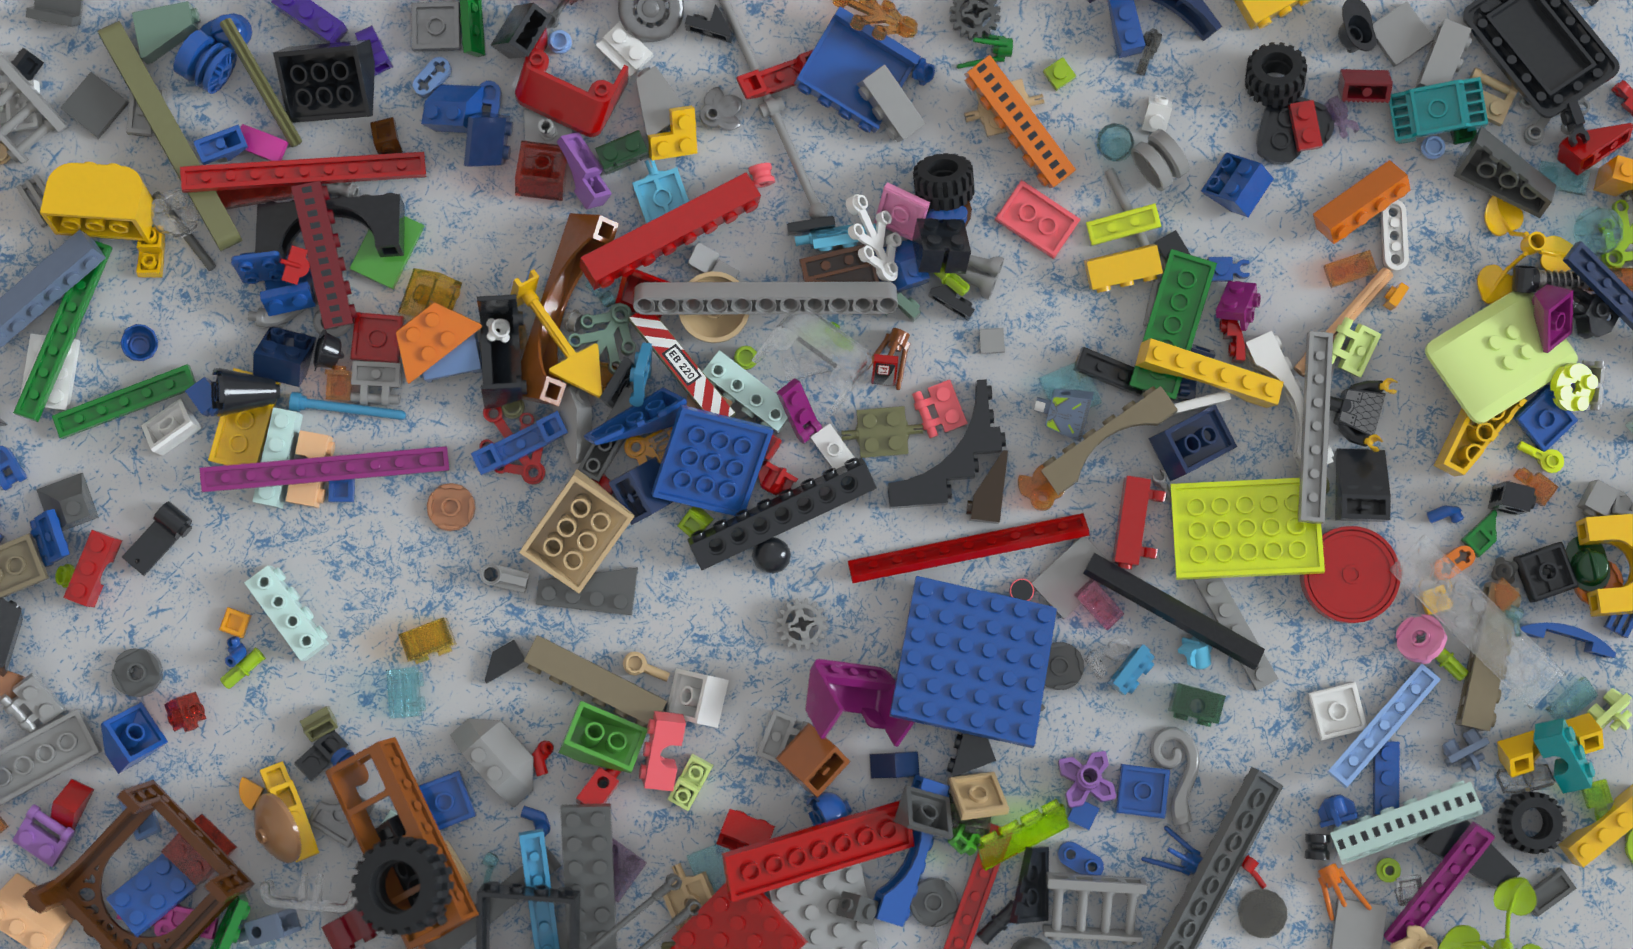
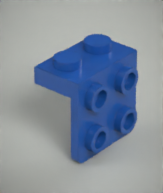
M278 251L242 253L231 257V263L243 283L256 284L259 281L266 280L279 281L285 268L284 264L278 263L279 259L282 258Z
M310 268L305 276L299 278L297 285L283 280H266V291L260 292V300L269 317L316 307L314 283Z

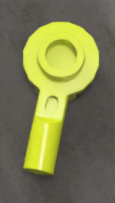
M1520 441L1517 446L1518 450L1536 458L1538 464H1540L1545 472L1556 473L1564 465V457L1558 450L1550 449L1543 452L1523 441Z

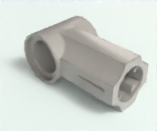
M486 564L480 570V579L483 583L490 586L525 593L530 573L495 564ZM495 568L498 572V577L495 581L489 582L485 577V573L488 569Z

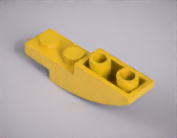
M283 761L259 770L267 792L276 795L284 802L298 827L301 838V855L295 862L297 863L319 854L305 810Z

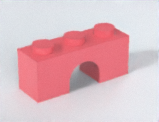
M654 711L653 719H649L647 733L650 734L649 742H645L643 748V756L646 757L645 764H641L639 769V779H642L644 788L673 791L677 774L675 759L664 758L660 754L668 746H682L686 726L683 714Z

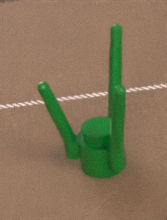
M982 34V38H973V42L992 45V54H996V56L992 57L995 62H1005V57L1012 56L1013 38L992 34L989 37ZM983 59L958 64L957 68L975 66Z

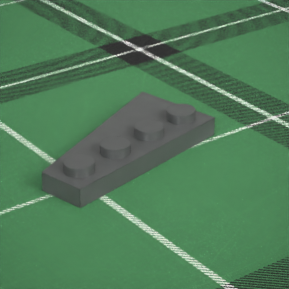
M638 567L594 573L580 594L557 578L539 580L536 605L632 616Z

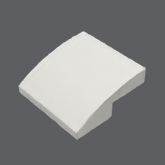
M29 80L30 84L40 93L39 81ZM10 82L0 83V94L10 86ZM17 93L0 107V127L27 105L26 102L29 99L23 93L20 95ZM33 112L11 132L38 129L43 124L41 112Z

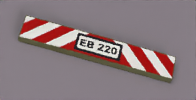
M636 312L628 317V321L644 341L652 343L653 352L699 409L729 417L736 415V412L657 315H643Z

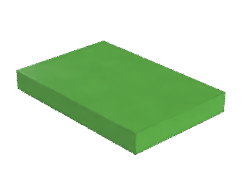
M405 216L404 256L394 257L379 256L375 247L374 235L368 230L349 269L394 290L425 226Z

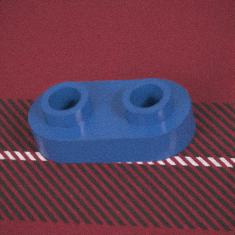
M1072 841L1064 842L1059 846L1057 851L1058 859L1067 867L1079 874L1101 875L1103 873L1104 863L1099 856ZM1068 850H1074L1075 856L1072 859L1066 856ZM1090 862L1096 864L1094 871H1089L1087 868Z

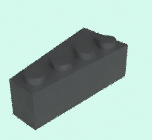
M1482 126L1460 157L1454 173V177L1538 218H1541L1552 203L1556 184Z

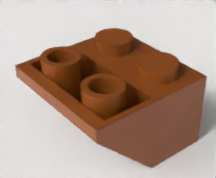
M810 723L776 757V760L806 791L817 798L850 763V760L826 737L825 739L820 738L815 727Z

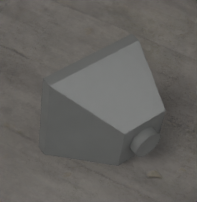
M83 473L37 489L43 510L55 509L57 517L61 522L62 531L99 518Z

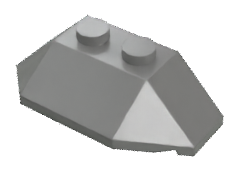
M468 718L450 734L467 761L489 786L513 807H516L533 791L534 757L502 720Z

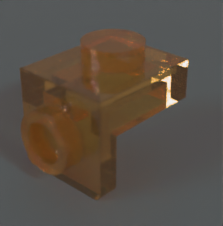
M333 365L332 370L325 369V375H327L326 400L350 401L352 372L346 370V366Z

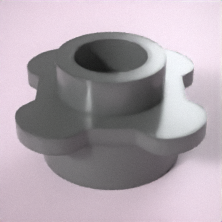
M1498 557L1495 560L1491 573L1492 578L1505 581L1506 584L1514 583L1515 571L1519 569L1518 563L1516 561L1509 562L1503 557Z

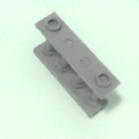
M0 52V75L6 74L11 80L10 86L0 94V107L17 93L19 95L23 93L29 99L24 108L0 127V140L9 149L6 152L15 162L26 163L29 159L24 153L49 131L57 130L62 132L69 125L10 60ZM40 111L45 117L44 123L16 146L7 134L33 112L37 113Z
M1046 872L1047 887L1054 892L1052 922L1051 925L1043 924L1044 937L1055 941L1062 940L1063 938L1121 941L1126 945H1135L1136 942L1143 943L1141 931L1135 930L1137 897L1140 894L1147 895V883L1144 878ZM1066 890H1076L1078 893L1076 926L1061 925L1063 894ZM1091 891L1100 892L1103 895L1100 928L1086 927L1088 894ZM1115 893H1125L1127 896L1125 929L1110 928L1112 898Z

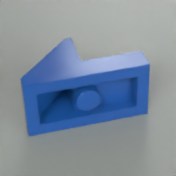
M239 124L193 141L203 165L225 157L227 161H231L248 148Z

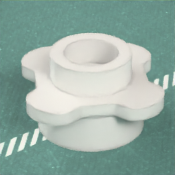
M488 319L486 322L488 326L487 339L491 342L494 340H501L503 343L508 342L510 339L508 335L510 332L509 322L504 319Z

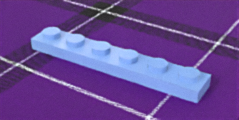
M1421 664L1327 773L1347 788L1441 679Z

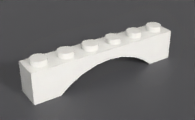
M1270 331L1245 342V355L1252 368L1260 371L1267 377L1284 382L1282 392L1290 404L1296 428L1295 445L1292 455L1300 470L1304 402L1301 392L1303 388L1297 378L1294 379L1291 372L1293 367L1287 356L1284 357L1281 351V340ZM1329 444L1327 465L1334 462L1332 459L1334 454Z

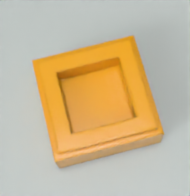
M227 607L219 630L244 638L252 615Z

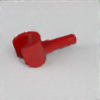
M1247 855L1241 866L1254 877L1261 889H1264L1267 885L1258 872L1255 871L1259 863Z

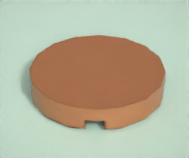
M454 483L439 486L431 493L427 502V513L430 520L438 528L446 531H457L466 527L473 519L476 510L475 500L470 491L462 485Z

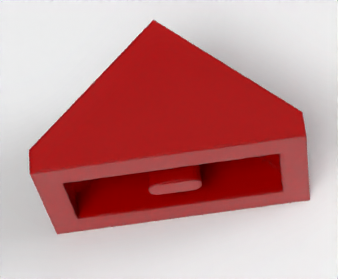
M71 779L53 801L51 818L64 827H70L75 830L94 789Z

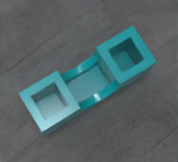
M1560 718L1535 724L1533 741L1542 757L1555 756L1561 758L1555 760L1553 777L1562 793L1592 788V778L1595 777L1594 766L1591 762L1588 763L1583 746L1581 744L1578 745L1575 732L1571 726L1568 727L1565 719Z

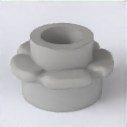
M574 309L573 312H567L564 316L563 324L569 332H578L581 329L580 319L583 315L577 309Z

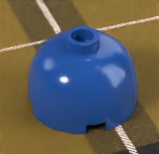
M823 792L818 798L816 796L807 798L806 805H811L812 811L808 814L813 826L849 816L852 813L849 803L846 800L843 801L832 792Z

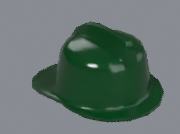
M1578 536L1573 538L1568 543L1566 552L1579 588L1585 591L1602 589L1610 579V566L1603 545H1579Z

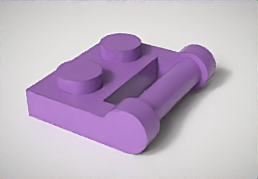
M34 804L27 811L26 817L12 841L53 867L58 863L70 843L75 830L70 827H64L43 813L41 808ZM37 820L38 822H40L41 824H43L44 826H46L47 828L61 836L60 839H58L57 837H55L54 835H52L51 833H49L48 831L34 823V821Z

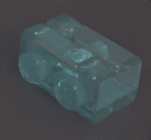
M419 667L386 670L390 719L422 716V711L426 710L425 697L421 696L420 687L424 686L423 672H419Z

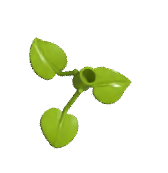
M1523 877L1511 878L1501 883L1494 892V906L1498 910L1507 911L1504 939L1497 940L1493 947H1491L1486 941L1480 940V934L1477 929L1469 925H1458L1446 933L1438 949H1483L1482 946L1486 949H1514L1510 941L1511 913L1517 916L1527 915L1534 910L1537 902L1536 893L1529 881ZM1530 943V944H1525L1521 949H1542V948L1539 947V946H1537V945H1535V944H1531V943Z

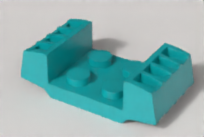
M1481 77L1413 88L1391 94L1389 106L1394 136L1398 144L1416 142L1417 137L1467 128V132L1480 129L1481 126L1485 128L1488 125Z

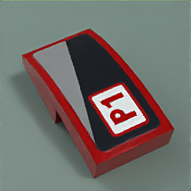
M874 354L871 384L895 386L898 356Z

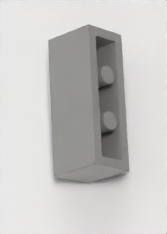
M1446 18L1439 24L1415 88L1454 81L1452 80L1455 72H1459L1464 61L1461 58L1463 50L1467 51L1472 41V38L1469 37L1471 28Z
M886 65L879 67L857 83L861 97L870 102L873 107V114L878 120L883 121L887 127L886 132L892 140H896L897 143L906 139L926 124Z

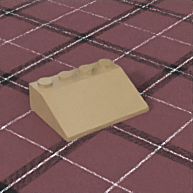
M576 469L523 544L519 553L580 594L635 515L598 483Z

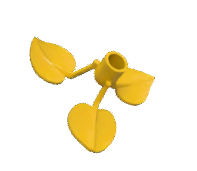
M1493 195L1491 196L1484 213L1485 224L1488 230L1495 236H1503L1508 232L1511 236L1523 237L1520 243L1523 252L1504 271L1498 265H1488L1481 269L1477 276V287L1481 299L1485 303L1492 304L1512 292L1513 276L1507 273L1527 255H1534L1537 252L1541 254L1540 264L1545 271L1550 270L1553 272L1557 270L1559 272L1563 270L1566 272L1571 270L1563 261V258L1574 245L1558 236L1545 237L1541 232H1533L1530 235L1527 231L1524 233L1514 232L1513 230L1520 228L1523 223L1524 216L1522 210Z

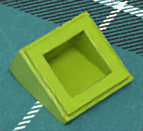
M693 506L677 527L691 537V534L703 529L705 531L714 519L702 508Z

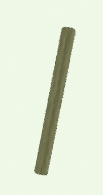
M231 18L222 20L220 22L221 28L291 147L298 146L302 143L301 137Z

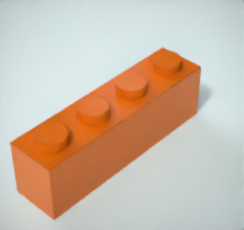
M1388 160L1313 213L1317 230L1333 244L1346 238L1355 229L1367 223L1372 217L1384 211L1389 205L1411 191L1408 175L1392 161Z

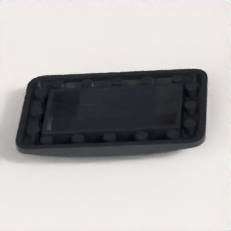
M1475 0L1463 12V20L1472 29L1473 35L1507 79L1541 117H1555L1567 109L1569 102L1579 101L1615 77L1620 69L1616 57L1569 0Z

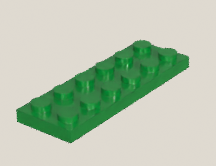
M1173 249L1169 251L1142 342L1154 339L1191 351L1217 263ZM1134 366L1128 386L1142 391H1147L1153 386L1155 389L1161 386L1171 400H1176L1182 377L1157 373Z

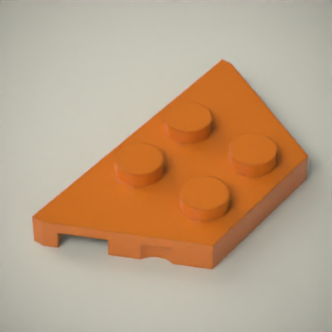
M436 302L430 304L396 331L408 384L482 328V325Z

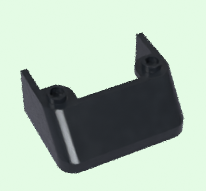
M516 294L477 296L480 324L482 325V328H480L483 377L481 393L484 409H494L522 400V395L527 394V382L522 380L519 335V326H524L523 311H518ZM488 319H504L509 322L510 332L508 335L510 339L508 342L503 343L501 340L491 342L487 339L488 326L486 322Z

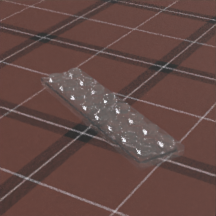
M1425 535L1389 569L1530 709H1533L1566 675L1535 642Z

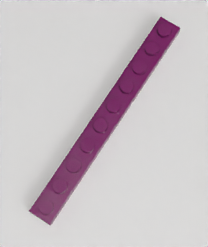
M447 446L201 467L199 470L201 492L204 493L449 471Z

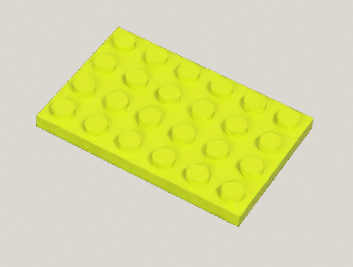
M1300 478L1170 484L1176 580L1324 574L1325 565L1321 524L1298 522Z

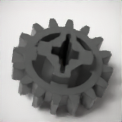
M953 0L955 6L950 7V13L954 15L950 16L949 19L950 22H956L953 30L960 29V37L968 34L970 41L973 36L982 38V34L989 37L991 34L990 29L996 31L997 24L995 22H1000L1001 16L997 15L1001 8L994 6L997 0ZM968 2L967 8L960 11V8ZM975 11L976 14L979 15V17L975 18L974 14H971V12ZM991 17L989 22L982 26L983 21Z

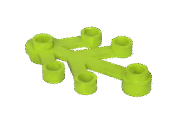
M1618 200L1612 205V211L1618 218L1621 240L1617 245L1613 234L1615 228L1614 221L1606 218L1598 224L1599 231L1604 235L1606 249L1601 254V261L1611 271L1612 269H1620L1627 261H1633V251L1625 252L1627 247L1633 244V223L1630 226L1627 213L1629 205L1625 200ZM1617 204L1623 206V211L1617 209ZM1604 222L1610 225L1609 230L1603 227ZM1610 255L1615 257V263L1610 262Z

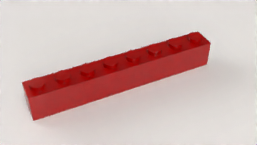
M747 172L582 256L580 268L594 290L600 287L606 288L615 279L621 276L623 278L628 277L634 273L636 268L642 265L644 267L651 265L657 257L663 254L664 256L672 254L678 246L693 243L703 233L706 235L710 234L723 223L729 224L736 220L738 215L744 212L751 213L758 207L761 194Z

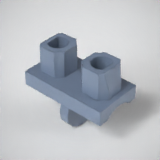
M1473 728L1462 734L1468 745L1466 748L1461 750L1455 738L1442 745L1447 757L1444 760L1447 767L1466 757V761L1460 764L1461 768L1465 770L1471 767L1473 771L1477 772L1481 770L1479 762L1483 761L1485 756L1483 753L1476 756L1473 753L1483 749L1490 742L1487 737L1482 738L1478 731Z

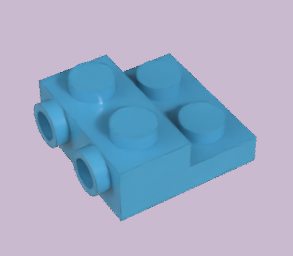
M1144 644L1136 645L1107 684L1121 695H1126L1127 692L1132 694L1139 685L1137 679L1142 673L1146 675L1154 666L1152 660L1155 656L1150 653V649Z

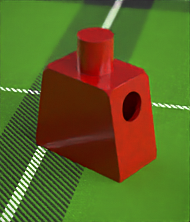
M599 767L576 797V803L605 804L619 785V780L616 778L621 771L609 768L604 770ZM601 780H604L608 783L606 788H600L598 786Z

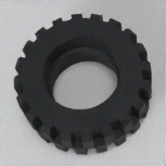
M399 837L380 841L373 845V849H368L363 854L365 860L358 861L355 867L358 873L357 875H352L351 883H355V890H351L352 898H357L358 903L354 906L357 912L362 911L364 913L362 919L366 924L373 923L372 929L378 932L384 931L386 935L393 936L399 934L401 936L423 931L426 927H431L437 923L438 917H443L447 911L444 906L445 904H450L453 897L449 895V890L454 889V881L449 880V875L453 874L451 867L445 866L447 861L445 855L437 853L438 847L434 844H427V840L421 838ZM397 862H406L412 866L420 881L418 899L407 910H401L390 901L386 892L387 875Z

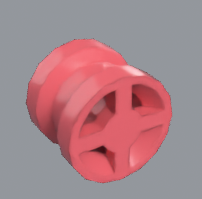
M760 163L748 168L756 188L766 187L775 183V178L771 175V163Z

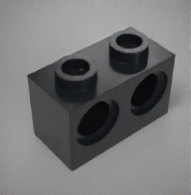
M1509 481L1495 484L1492 487L1488 509H1495L1496 511L1515 516L1530 512L1536 504L1537 496L1534 495L1536 488Z

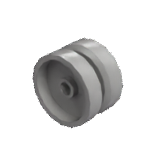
M1158 129L1149 135L1148 143L1140 142L1131 149V155L1136 166L1146 180L1158 191H1163L1173 183V177L1179 179L1190 170L1188 160L1181 148L1162 129Z

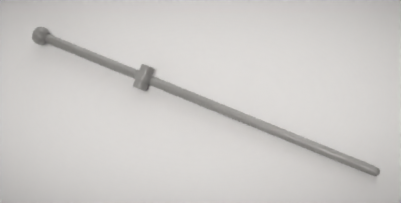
M719 0L750 71L757 69L760 71L730 1ZM771 94L763 96L764 103L758 105L759 111L763 118L768 116L772 118L811 206L809 208L810 217L812 219L826 217L827 207L818 201L781 118L780 111L785 110L781 96L776 98Z

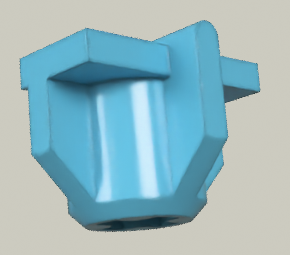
M1194 636L1191 639L1182 637V646L1178 648V653L1186 656L1187 665L1194 669L1202 670L1209 667L1212 663L1210 654L1212 646Z

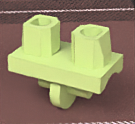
M1611 688L1603 696V699L1611 707L1605 712L1596 703L1587 713L1591 714L1601 729L1614 720L1609 726L1614 732L1619 727L1628 730L1631 725L1627 720L1632 716V713L1628 710L1622 715L1620 713L1630 704L1632 697L1628 693L1622 695L1614 688Z

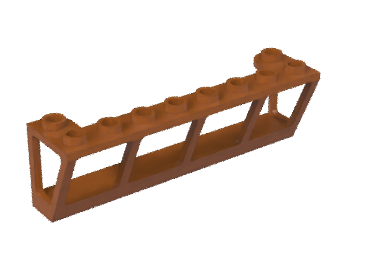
M396 737L378 741L325 771L363 854L368 849H373V845L381 841L366 808L389 796L406 830V835L403 837L427 840V844H434L438 847V854H444L447 858L445 866L451 867L453 874L449 875V880L454 881V889L449 890V895L453 896L451 903L444 906L447 909L445 913L447 922L441 926L437 922L431 927H426L423 931L401 935L407 949H414L442 938L479 915ZM372 758L384 783L385 790L362 802L356 787L362 786L368 781L369 774L364 763ZM392 867L386 878V892L390 901L401 910H407L411 908L408 897L420 892V884L404 892Z

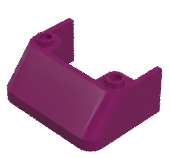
M816 659L811 666L805 710L820 738L825 739L842 712L862 714L869 727L885 729L891 742L896 747L900 745L915 723L889 717L895 680L884 668Z

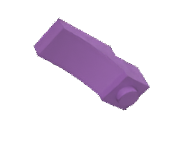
M579 132L560 136L557 144L561 148L572 172L575 194L586 210L604 205L612 193L600 177V173L603 171L602 166Z

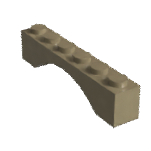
M1154 386L1149 388L1142 394L1144 397L1137 403L1134 400L1129 402L1122 408L1124 411L1117 417L1114 414L1102 422L1104 425L1097 431L1094 428L1082 436L1084 439L1077 445L1074 442L1062 450L1064 454L1058 459L1053 456L1042 464L1044 468L1041 472L1057 495H1060L1078 482L1081 470L1088 456L1107 437L1130 427L1143 425L1158 426L1178 411L1161 386L1157 389Z

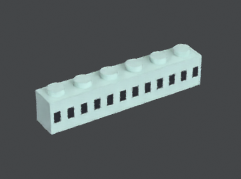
M1460 781L1452 784L1449 790L1443 792L1441 790L1432 791L1427 794V798L1419 801L1417 798L1410 799L1403 803L1404 806L1394 809V807L1385 808L1380 811V815L1371 818L1370 815L1363 816L1357 819L1356 824L1336 826L1333 829L1334 832H1331L1330 835L1342 865L1482 815L1483 808L1472 783Z

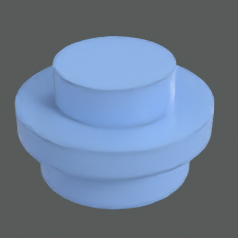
M557 30L549 36L548 45L552 52L564 54L571 48L572 40L567 32Z
M1428 136L1421 144V152L1428 159H1438L1445 152V143L1438 136Z

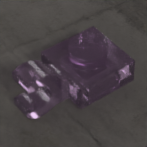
M1338 95L1330 98L1324 104L1328 108L1327 111L1331 114L1332 120L1335 122L1334 125L1338 126L1340 136L1343 139L1348 136L1346 127H1351L1354 133L1359 131V125L1347 118V105L1339 99Z

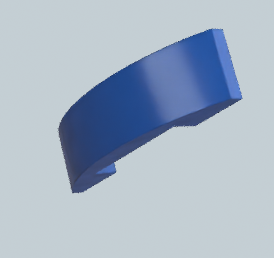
M556 411L517 433L471 453V456L480 474L484 475L545 447L566 435L568 431L559 412Z
M1549 622L1532 623L1517 626L1514 630L1515 633L1536 639L1544 638L1547 631L1585 642L1584 652L1603 658H1615L1616 656L1614 650L1597 636L1571 625Z

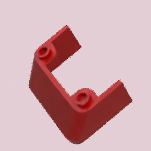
M545 28L530 55L525 57L515 89L516 101L521 106L587 137H596L602 132L628 84V66H623L614 84L606 80H597L590 86L588 92L546 72L549 66V58L544 52L548 46L547 28Z

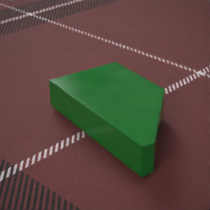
M1495 509L1461 539L1466 546L1474 550L1477 558L1497 541V511Z

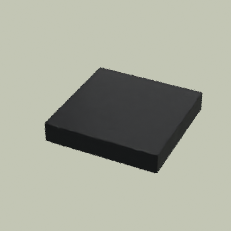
M625 356L600 397L606 406L611 409L615 405L624 386L628 388L631 384L630 371L631 367L635 368L632 360Z

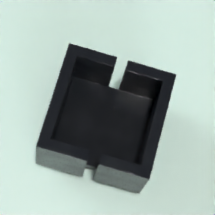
M917 218L912 242L918 272L940 273L944 253L948 251L944 272L966 274L971 249L964 220L951 219L939 222L938 219Z

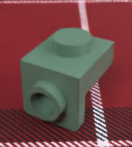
M899 292L897 294L898 308L914 322L920 316L921 311L918 309L920 305L913 298L909 297L907 299Z

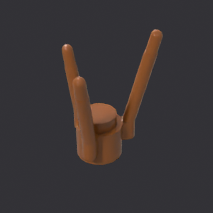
M892 328L890 334L886 333L883 342L874 354H880L887 344V347L890 349L888 355L891 356L894 355L895 351L901 352V349H903L896 390H900L907 352L911 345L908 342L910 334L901 329ZM874 354L864 367L866 371L873 364Z

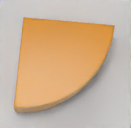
M242 777L239 784V795L243 804L248 809L253 810L265 788Z

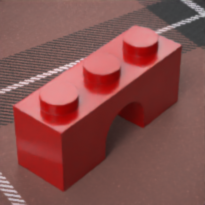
M91 530L63 598L86 607L95 608L104 586L101 584L103 571L110 562H114L123 540L100 531Z

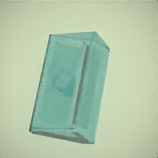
M1580 677L1552 702L1546 710L1555 720L1560 718L1567 720L1581 712L1598 694L1586 677Z

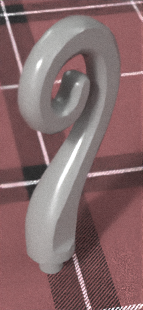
M315 292L316 305H318V300ZM259 308L257 312H248V320L256 321V326L276 327L286 324L309 308L270 317L265 308ZM320 309L313 317L314 328L319 334H321L322 330H325ZM352 324L326 331L335 337H340L347 333Z
M1167 727L1160 730L1153 737L1150 752L1158 766L1172 769L1182 761V751L1176 747L1172 750V756L1165 758L1161 754L1162 745L1166 741L1176 740L1184 747L1187 764L1172 797L1171 816L1173 825H1179L1181 834L1191 832L1188 822L1193 821L1188 799L1199 770V751L1195 741L1186 731L1177 727Z

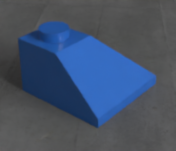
M909 239L902 241L901 245L896 247L894 259L898 267V277L891 282L896 286L897 293L927 284L930 280L928 272H918L913 242ZM887 246L883 247L885 253L887 250ZM878 277L879 282H888V281H882V280Z
M142 702L101 723L105 755L118 774L138 764L168 743Z

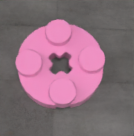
M1423 614L1421 615L1422 617H1409L1397 629L1398 650L1406 659L1412 662L1428 664L1443 651L1447 642V635L1441 623L1430 615ZM1424 634H1426V640L1424 642L1417 643L1418 641L1416 637L1418 635L1423 636Z

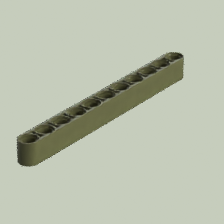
M120 21L97 30L181 181L180 167L199 166L200 163ZM216 191L187 192L221 252L243 241Z

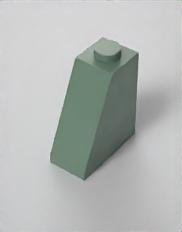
M186 1L132 12L140 58L146 64H152L186 40L191 33L198 30L197 22H200V16L197 8H194Z

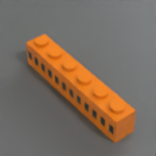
M991 55L986 56L964 74L966 76L964 81L971 91L976 90L981 96L979 101L987 111L990 109L996 116L993 120L1001 130L1005 128L1010 135L1008 137L1009 142L1015 149L1020 148L1024 154L1022 156L1024 162L1030 168H1035L1038 172L1036 177L1044 187L1048 185L1049 188H1054L1076 170Z

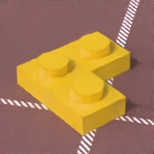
M692 105L669 109L671 132L648 135L649 158L652 161L697 154L695 108Z

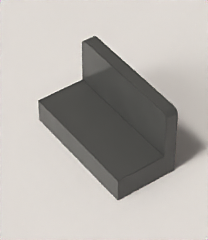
M35 0L34 6L26 8V17L69 27L81 25L83 0Z

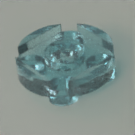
M1588 208L1576 219L1573 229L1575 242L1582 241L1596 256L1609 253L1623 239V222L1620 216L1612 209ZM1596 225L1599 228L1604 227L1603 235L1594 236L1592 234L1594 232L1593 227Z

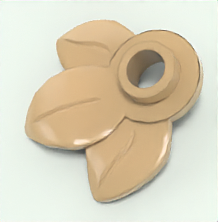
M1408 926L1407 937L1392 943L1390 948L1438 949V943L1433 936L1427 934L1423 927Z

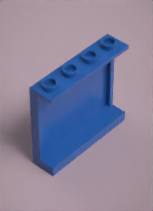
M840 6L794 84L798 86L797 89L808 96L812 94L817 97L818 103L824 107L830 108L831 106L838 110V115L846 120L852 119L859 123L858 127L863 131L875 133L880 128L879 125L882 120H878L875 117L870 102L861 97L857 83L879 67L886 65L902 88L921 56Z

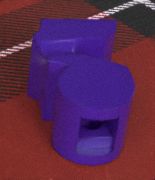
M373 25L355 33L357 40L370 39L375 61V75L393 68L388 55L382 48L383 43L379 39Z

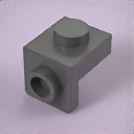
M843 891L836 915L872 926L879 902Z

